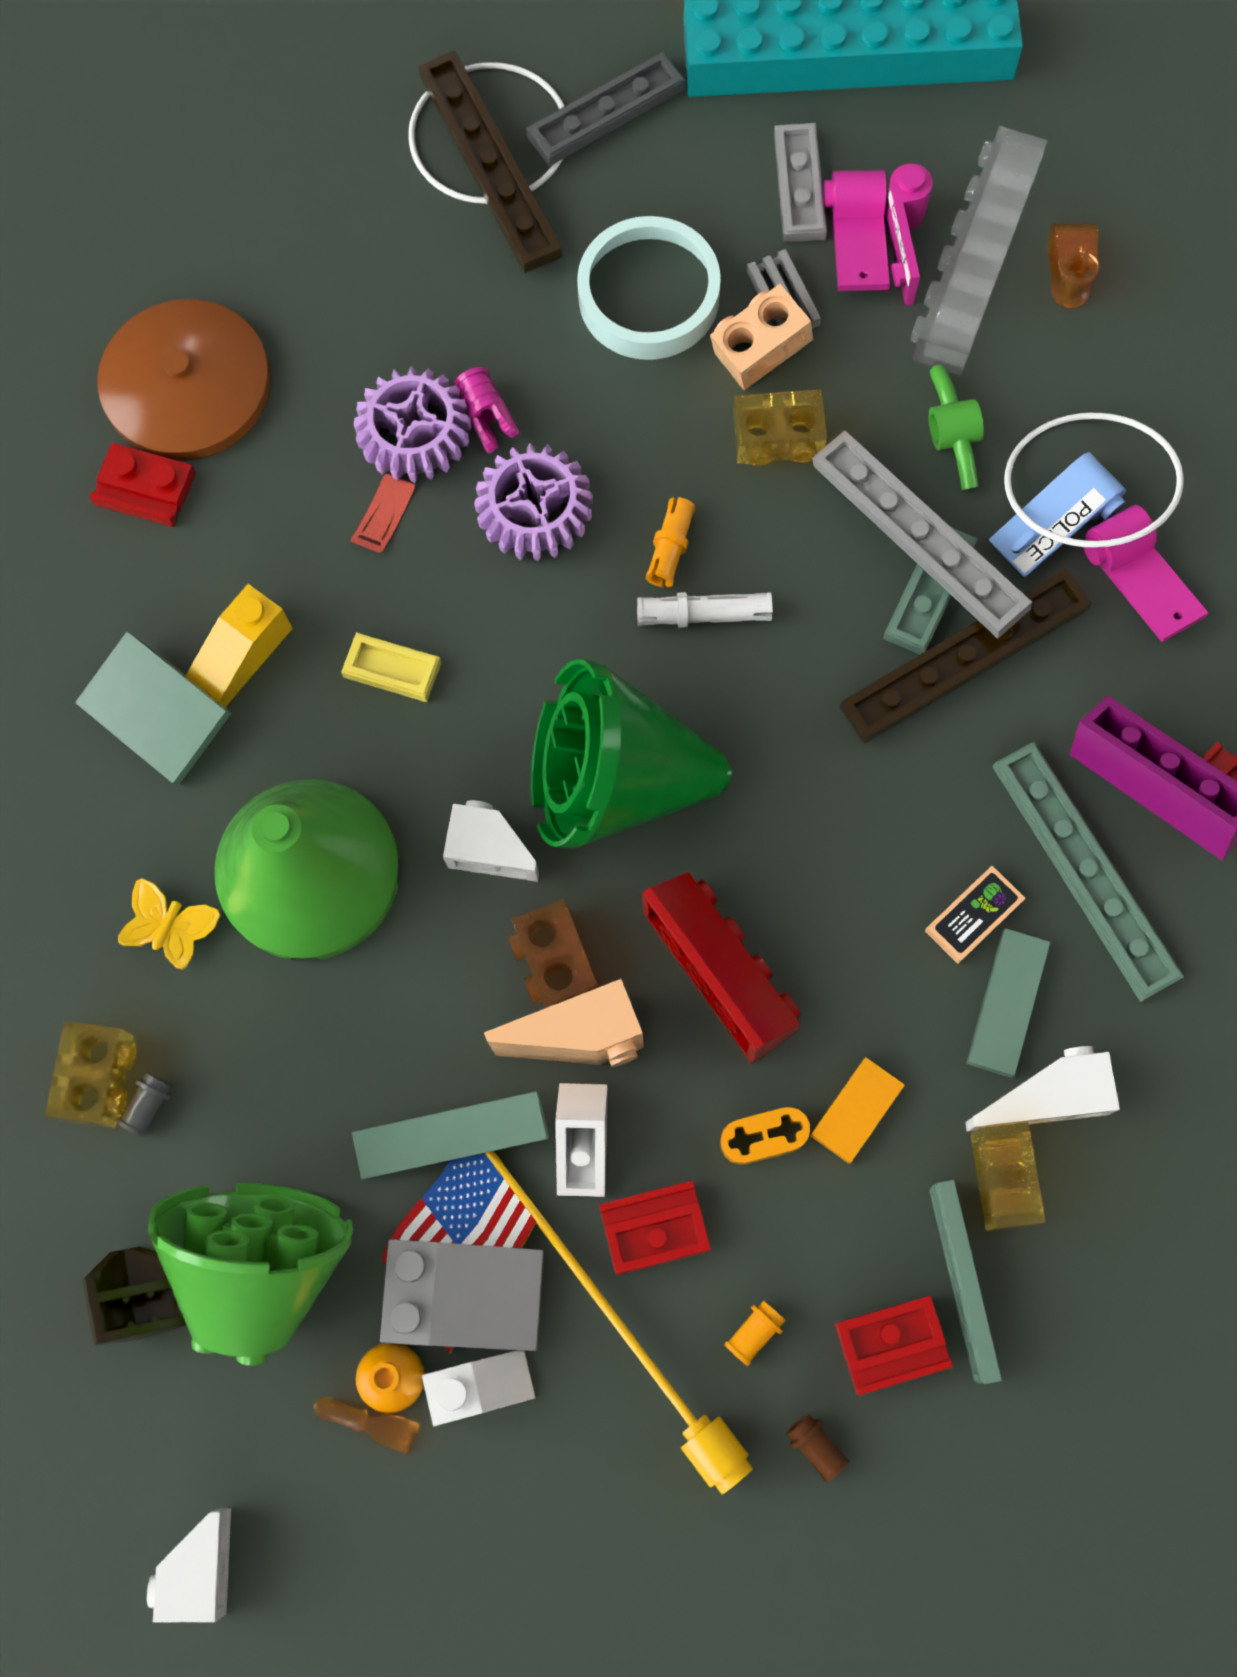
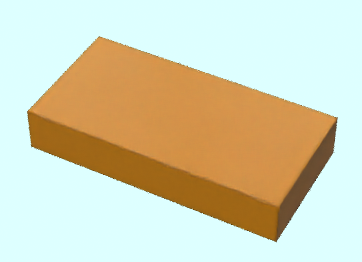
M865 1057L810 1137L850 1164L905 1084Z

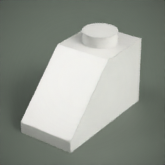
M476 800L466 801V805L453 804L443 858L448 868L538 882L539 870L537 862L499 810H493V806L489 803Z
M559 1083L556 1111L557 1196L605 1197L607 1085Z
M521 1350L422 1375L433 1426L536 1398L525 1351Z
M220 1508L209 1512L156 1566V1574L151 1575L147 1587V1604L149 1608H154L153 1622H216L226 1615L231 1508Z

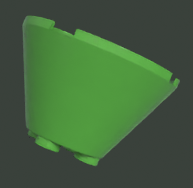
M236 1183V1192L209 1193L210 1186L204 1185L182 1190L162 1199L150 1212L148 1232L192 1336L191 1347L199 1353H218L236 1356V1360L244 1365L263 1364L267 1360V1354L278 1351L289 1343L352 1241L353 1223L351 1219L345 1222L339 1217V1206L318 1195L285 1186L262 1183Z

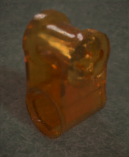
M1052 223L1050 226L1047 255L1050 262L1051 293L1053 299L1063 307H1079L1089 297L1090 283L1096 278L1099 269L1097 253L1098 226L1096 223Z

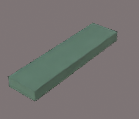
M538 1090L352 1132L362 1180L545 1140L549 1138Z
M955 1181L939 1182L931 1186L929 1192L973 1380L979 1384L999 1382L1002 1379Z

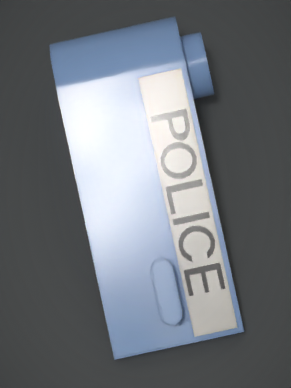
M1087 452L1066 468L1022 510L1031 520L1044 529L1071 538L1089 520L1096 521L1101 517L1107 520L1116 515L1126 504L1122 497L1127 489L1090 452ZM1017 514L988 539L1024 579L1064 544L1039 534L1024 523Z

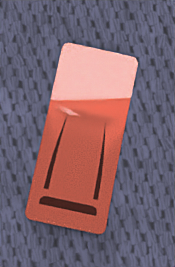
M384 474L365 516L350 541L381 553L395 531L411 498L415 485L399 479L397 482L391 475Z

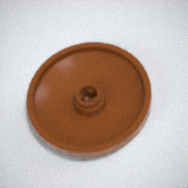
M197 299L164 302L143 310L132 317L110 340L101 358L98 371V392L102 407L120 436L138 450L180 461L195 460L217 454L244 437L260 418L268 400L271 384L269 361L254 329L245 319L227 307Z

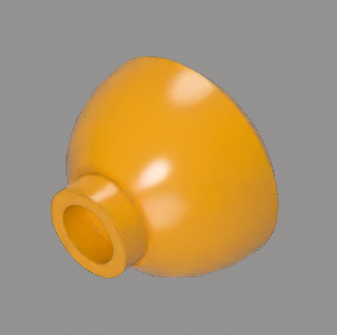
M396 1343L378 1344L371 1348L359 1362L356 1371L358 1393L362 1400L374 1410L383 1413L400 1412L411 1406L423 1389L422 1375H425L423 1364L416 1352L407 1345Z

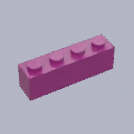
M1108 695L1079 721L1070 756L1223 861L1237 846V781Z

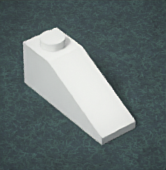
M1081 1046L1064 1050L1065 1057L1059 1058L965 1122L967 1132L1107 1116L1120 1110L1109 1052L1094 1053L1093 1046Z

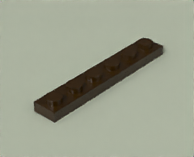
M456 50L419 65L418 69L421 80L524 273L561 258L562 247Z
M1065 568L1023 593L1032 601L1031 610L999 638H996L982 623L976 621L841 701L840 709L865 744L1088 611L1092 602L1068 569Z

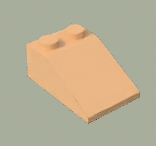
M621 979L484 1032L486 1040L495 1056L594 1065L610 1062L611 1067H617L638 1057L636 1051L644 1048L643 1032Z

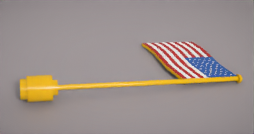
M490 1151L449 1160L441 1176L400 1222L390 1240L523 1248L537 1224L690 1426L682 1432L688 1442L681 1447V1450L711 1488L715 1485L723 1495L753 1470L746 1460L749 1454L722 1418L718 1416L712 1422L706 1414L698 1420L695 1418L496 1153ZM388 1244L381 1258L385 1265L387 1264ZM444 1346L448 1353L451 1354L454 1347Z

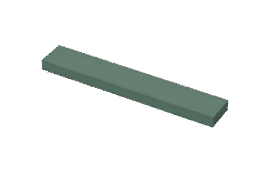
M1035 742L995 762L992 768L1139 1001H1144L1184 978L1179 967Z

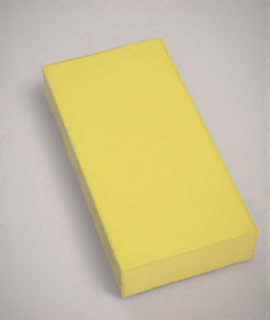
M356 632L341 673L346 679L427 702L442 662L438 656Z

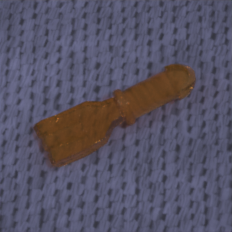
M322 1397L314 1404V1412L319 1419L323 1421L329 1420L355 1429L356 1433H360L363 1430L371 1436L374 1442L401 1453L410 1454L411 1444L415 1440L414 1434L417 1433L419 1428L417 1423L389 1413L377 1416L367 1415V1409L363 1408L360 1410L335 1401L333 1397Z

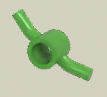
M942 364L935 365L930 370V376L939 395L941 405L929 409V429L933 444L938 451L949 448L954 449L962 490L979 487L971 444L981 442L984 435L983 418L979 404L974 398L958 401L955 387L946 366Z

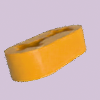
M783 1107L738 1119L729 1123L723 1130L720 1139L721 1151L730 1162L738 1165L750 1164L791 1153L800 1149L808 1140L810 1123L804 1113L793 1107ZM788 1117L791 1124L799 1123L801 1130L795 1134V1142L788 1143L785 1136L769 1139L767 1131L779 1128L781 1126V1118ZM738 1129H742L745 1136L761 1133L763 1141L751 1144L748 1155H741L738 1148L730 1149L728 1142L734 1140L735 1131Z

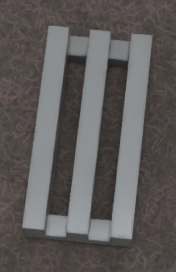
M786 249L779 251L778 257L773 259L771 255L764 257L762 263L758 265L755 261L747 264V274L757 294L769 290L762 276L768 273L774 287L781 284L789 293L778 271L781 268L802 311L811 320L812 329L820 326L821 317ZM774 317L771 319L773 326H779L785 320L782 317Z

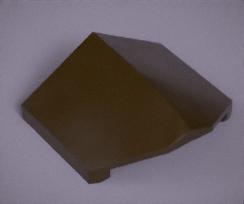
M138 1246L109 1252L82 1279L94 1346L139 1340L187 1326L155 1251Z

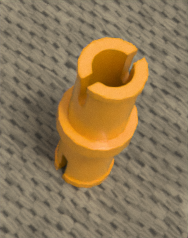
M675 497L669 499L662 528L655 533L653 544L656 548L649 571H647L645 577L654 586L664 588V585L667 588L673 586L674 575L680 556L687 551L689 541L686 536L696 509L695 504L688 499L678 497L677 500Z

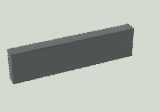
M661 52L526 128L527 138L550 167L685 90L686 80L664 52Z

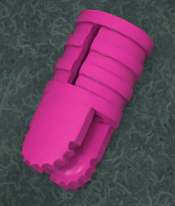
M475 367L459 375L455 379L453 386L457 385V388L460 389L459 399H465V403L468 406V417H470L471 423L487 453H491L499 446L488 423L497 419L503 432L510 438L515 437L520 432L498 390L495 389V384L490 379L491 376L487 368Z

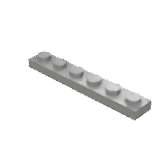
M844 430L812 458L813 467L996 638L1003 635L1031 610L1032 601L848 432Z

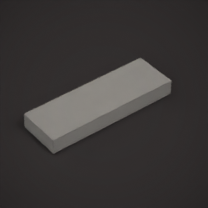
M816 123L775 125L774 141L784 243L825 240L827 231Z

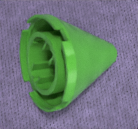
M305 779L290 781L260 793L245 804L231 820L222 836L216 854V891L219 902L229 921L241 935L259 949L271 955L292 960V958L327 959L351 950L362 943L385 919L393 905L398 890L399 852L394 835L382 814L368 799L355 790L326 780Z

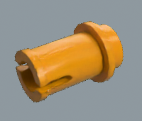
M764 1300L758 1307L754 1304L752 1305L751 1309L754 1312L731 1339L724 1344L747 1367L776 1332L779 1335L782 1334L783 1331L780 1327L786 1321Z

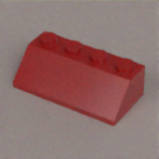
M687 872L654 885L642 892L644 916L751 1064L798 1031L800 1023L797 1017L801 1013L797 1005L786 992L779 995L769 982V979L773 977L769 967L758 954L750 956L741 944L745 940L743 932L730 916L726 919L722 918L714 907L718 900L703 879L696 882L692 875Z

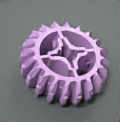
M412 366L406 376H400V373L393 369L392 380L388 382L378 376L376 381L378 390L365 388L364 396L366 401L357 402L356 410L358 417L354 418V428L357 432L356 441L358 447L364 450L363 454L369 464L375 463L377 471L382 475L390 470L392 478L397 482L404 473H408L410 481L414 484L419 473H425L426 477L432 481L434 477L433 469L437 467L448 473L450 468L448 459L460 461L462 456L460 448L468 447L469 436L467 432H470L472 428L465 399H459L460 389L457 388V385L450 386L449 380L444 374L435 379L433 372L429 368L421 376H417L416 369ZM431 404L440 409L447 417L446 422L437 420L436 415L429 413L428 405ZM380 428L388 429L391 435L396 436L398 441L396 446L388 443L379 435Z
M529 443L526 449L527 453L519 454V451L512 446L510 450L511 459L506 460L497 455L495 459L496 469L485 467L483 472L485 481L478 482L476 486L479 497L474 501L476 512L479 513L477 517L479 526L482 530L487 529L486 536L489 542L499 541L500 551L504 554L515 547V555L520 561L527 551H531L533 558L538 562L542 556L541 551L548 550L549 554L556 558L558 555L557 546L559 544L571 550L574 545L572 536L583 537L585 533L583 523H589L592 518L591 509L588 507H591L593 504V494L588 490L590 488L589 478L586 475H581V466L578 464V461L568 464V455L565 451L553 457L552 448L548 444L541 453H536L534 446ZM537 478H542V479H547V480H546V481H542V480H538ZM519 483L518 489L514 493L506 496V501L501 502L504 494L513 485ZM527 492H530L532 499L540 506L541 514L538 513L536 506L528 499ZM568 502L564 512L550 523V515L556 510L561 509V504ZM519 524H529L532 528L519 526Z

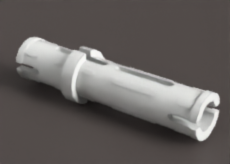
M686 592L677 593L676 597H637L638 626L678 624V628H686L690 623L772 621L771 592L710 596H687Z

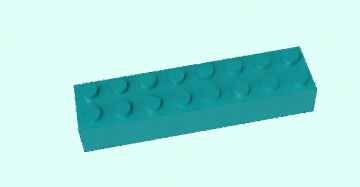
M684 0V44L688 97L1014 80L1023 48L1017 0Z

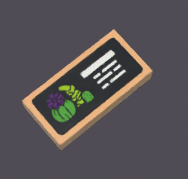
M991 866L926 928L925 932L959 964L1025 900V897Z

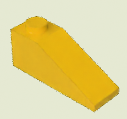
M247 584L219 616L186 676L226 707L293 629L283 609L250 584Z

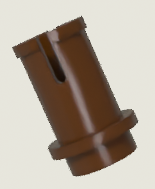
M808 1413L797 1420L786 1432L791 1439L789 1445L793 1449L798 1447L820 1473L824 1482H829L847 1467L849 1460L843 1456L820 1428L823 1422L819 1418L814 1420Z

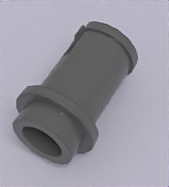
M148 1072L143 1080L137 1079L136 1084L139 1087L123 1116L117 1122L124 1129L141 1137L146 1136L147 1130L164 1099L169 1101L172 1097L168 1093L172 1085Z

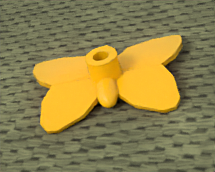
M141 878L136 881L132 892V908L136 917L122 929L118 935V943L123 946H142L152 942L154 950H159L163 946L166 958L175 968L184 969L188 967L194 955V942L205 938L216 928L221 914L219 909L203 904L189 906L178 915L182 907L178 901H173L167 912V901L164 893L156 883Z

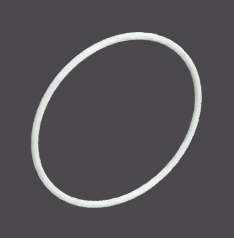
M495 62L465 66L467 73L483 69H501L522 74L545 88L555 100L559 109L564 107L557 92L544 79L529 70L511 64ZM426 91L413 111L409 126L410 150L418 169L433 186L443 193L463 201L487 204L484 197L465 195L447 188L438 182L422 164L416 149L415 127L419 113L430 97L428 91ZM562 160L553 164L539 180L529 186L531 191L543 185L558 169Z
M1108 413L1073 414L1054 419L1039 426L1025 436L1015 447L1007 462L1004 477L1005 490L1011 507L1030 528L1060 543L1092 548L1125 544L1157 529L1170 517L1178 505L1184 482L1182 466L1175 450L1159 433L1136 420ZM1086 419L1116 421L1142 430L1164 447L1172 459L1176 470V490L1167 510L1151 525L1136 533L1117 539L1101 541L1072 539L1055 534L1036 524L1018 505L1011 486L1012 468L1018 454L1034 437L1059 424Z

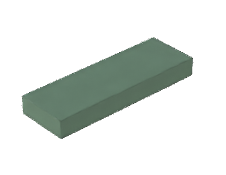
M952 528L973 548L975 547L978 538ZM918 564L888 624L883 639L920 655L926 652L952 595Z
M1006 928L1002 931L966 1064L1010 1078L1015 1076L1049 950V941Z

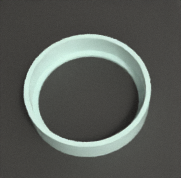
M641 216L623 220L610 226L600 233L588 246L578 269L579 306L587 328L605 347L630 358L645 360L662 359L689 349L708 332L718 312L721 277L716 255L699 233L673 219ZM641 239H659L680 245L693 253L706 267L708 272L706 296L701 306L689 319L671 329L659 332H637L623 328L609 320L599 310L590 291V273L605 254L622 244Z

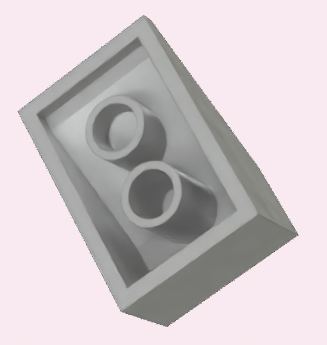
M389 1240L380 1343L537 1351L544 1250Z

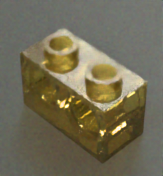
M822 389L734 396L733 426L737 463L762 466L777 460H792L798 463L812 461V458L825 447L827 438ZM801 425L807 427L810 431L800 433L793 430L792 427ZM752 429H762L766 432V434L762 436H755L749 433L748 431Z
M64 1021L45 1116L61 1122L115 1128L117 1117H122L127 1103V1092L123 1089L126 1070L132 1069L136 1057V1045L132 1042L133 1035L121 1028ZM106 1041L108 1051L105 1058L93 1064L91 1061L93 1047L99 1042ZM91 1088H96L98 1091L97 1103L90 1110L84 1111L81 1105L84 1093Z
M1029 1123L979 1128L970 1134L986 1232L1029 1227L1045 1223Z

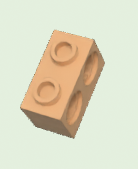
M781 284L770 291L765 290L757 294L750 302L749 307L735 317L729 316L723 319L710 335L714 354L743 390L749 388L813 341L811 320ZM774 317H782L786 319V321L779 326H771L767 324ZM746 342L752 345L743 352L732 350L739 343Z

